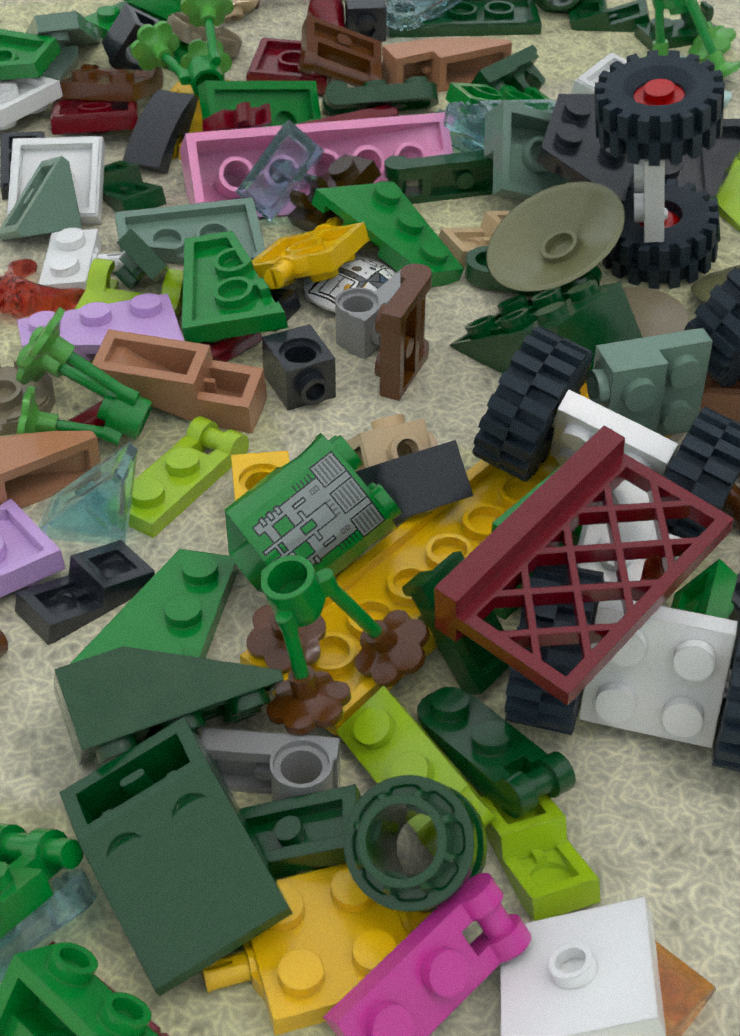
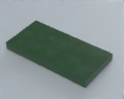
M385 0L390 38L541 35L542 24L535 1Z

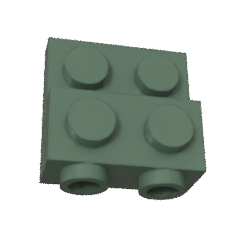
M506 100L500 102L498 106L485 114L484 157L493 159V195L524 201L542 190L568 183L564 177L552 173L537 162L553 113L552 109L541 111L525 107V104L518 100Z
M704 328L596 345L593 370L588 371L586 378L589 400L662 436L689 432L700 412L713 340Z

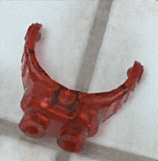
M32 259L12 261L7 266V271L4 272V275L0 276V312L3 314L11 313L16 317L22 318L30 317L32 314L40 311L56 312L59 307L68 311L76 308L85 289L56 288L31 282L25 278L37 271V263Z

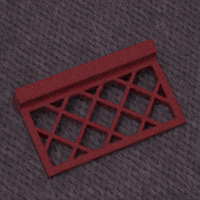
M605 425L434 587L436 629L455 642L463 635H466L567 706L731 532L734 521L733 517L624 453L625 437ZM624 480H627L648 493L650 503L614 505L612 492ZM690 518L705 527L706 530L699 537L670 539L665 519ZM654 521L658 540L621 542L618 523ZM607 524L610 543L573 546L571 532L577 526ZM562 542L563 546L557 547ZM662 558L665 573L659 579L629 581L625 560ZM614 561L618 582L580 585L577 570L578 563ZM566 564L569 585L531 588L529 574L537 566ZM519 584L521 585V589H515ZM633 599H639L634 605ZM621 600L624 616L618 623L587 625L584 602ZM573 604L576 626L537 629L534 606ZM524 607L527 629L498 631L485 622L484 619L494 609ZM590 643H598V644L591 650V645H590ZM579 644L582 660L567 676H564L541 659V646Z

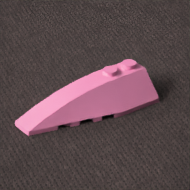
M447 112L185 133L180 148L185 189L190 204L253 197L258 219L289 215L296 208L290 200V193L295 190L304 192L308 196L310 186L305 177L308 174L323 177L328 172L329 166L344 154L374 160L381 172V175L374 183L389 180L384 176V161L388 157L404 156L411 159L453 154Z

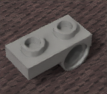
M401 270L376 291L355 287L343 290L336 296V342L341 348L347 350L348 353L366 359L380 347V335L375 332L377 312L383 303H388L399 289Z
M203 728L200 740L218 765L231 791L272 794L273 802L335 789L340 786V738L322 737L313 734L292 735L254 732L238 728L230 730Z

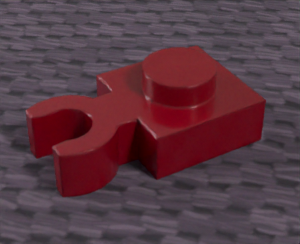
M250 102L239 103L236 105L235 110L222 109L203 119V132L257 128L271 124L270 104L266 103L259 107H250Z

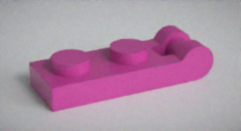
M480 873L469 878L456 895L439 905L323 1016L336 1036H429L501 963L512 960L528 947L532 939L530 931L517 914L507 913L501 904L504 897L503 892L489 873ZM473 921H476L483 932L469 944L462 932Z

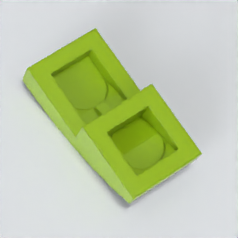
M545 795L538 799V806L519 818H512L488 797H482L497 816L485 828L486 836L520 903L532 921L556 917L601 902L599 877L567 840L566 816L549 796Z

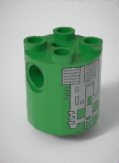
M318 434L315 440L298 457L284 466L277 467L224 509L229 556L257 591L264 593L261 588L262 570L280 557L289 555L302 556L311 562L316 572L329 568L336 577L353 564L371 545L396 529V525L392 520L402 513L380 484L376 485L372 482L366 486L355 472L363 465V462L341 435H335L328 440L323 434Z

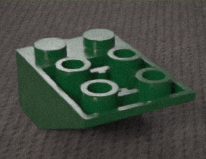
M590 280L571 288L565 293L561 292L560 287H554L535 295L529 300L526 299L525 294L508 298L497 305L499 312L494 316L487 315L465 326L467 333L451 343L450 347L483 365L503 373L510 366V359L515 351L520 350L525 337L531 334L533 328L540 325L593 351L594 355L591 358L593 361L589 370H593L596 345L643 337L621 282L599 286L597 280Z
M122 646L54 669V693L78 764L82 765L94 760L96 769H99L183 717L186 718L198 736L200 735L199 729L206 726L205 721L222 716L224 724L227 726L262 713L261 707L271 703L269 696L282 683L284 678L279 669Z
M185 717L59 792L77 841L154 991L159 997L293 914L218 765Z

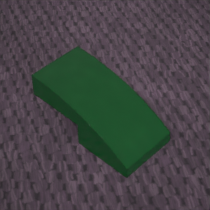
M588 0L569 8L571 29L576 31L635 32V24L651 22L646 0H636L610 9L608 8L607 0Z
M119 160L104 165L102 200L115 212L156 208L167 204L162 186L143 182L139 164Z

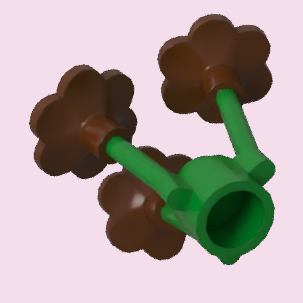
M289 555L280 557L262 570L261 588L269 605L260 607L254 613L252 618L254 629L247 636L246 645L251 656L265 660L267 668L279 669L282 674L289 672L288 679L275 689L276 698L266 707L270 722L279 725L284 724L289 734L304 735L311 732L315 727L328 728L336 725L343 718L342 707L351 700V691L347 683L334 681L328 672L314 671L311 667L321 655L319 641L323 639L327 631L325 620L321 616L326 601L325 598L329 597L363 630L360 636L362 649L355 659L356 669L363 676L373 677L378 685L381 687L384 685L387 688L397 684L403 674H414L423 666L426 660L423 647L430 637L429 628L423 621L411 619L403 610L391 611L383 620H374L339 586L331 569L326 568L316 572L311 562L302 556Z

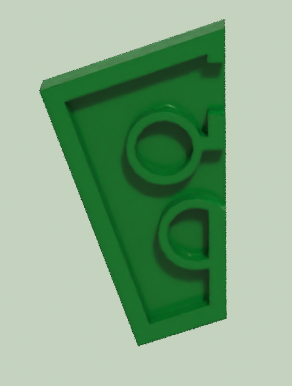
M381 181L373 184L315 190L311 204L322 213L332 210L344 220L342 226L365 222L369 240L379 247L377 256L397 272L406 265L417 263L426 265L431 269V287L444 286L460 280L464 271L463 266L395 182Z

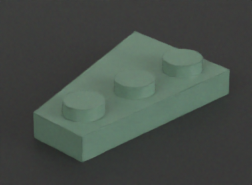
M77 11L36 15L25 32L55 37L59 47L101 44L99 29L93 27L91 22H86L85 17Z
M253 197L114 212L118 240L132 229L166 263L184 264L185 238L232 230L251 260L266 249Z

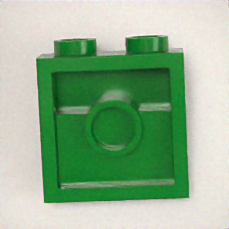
M60 942L14 954L0 985V1036L159 1035L148 1026L152 1018L149 1007L141 999L131 994L111 991L95 975L98 961L94 954L74 943Z

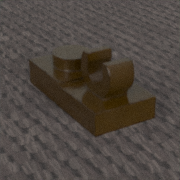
M344 154L329 166L328 172L323 177L310 174L305 177L310 186L308 196L304 192L295 190L290 193V200L296 208L287 217L293 226L307 232L314 230L318 225L326 223L329 218H340L332 210L322 213L311 204L315 190L373 184L381 175V172L374 160Z

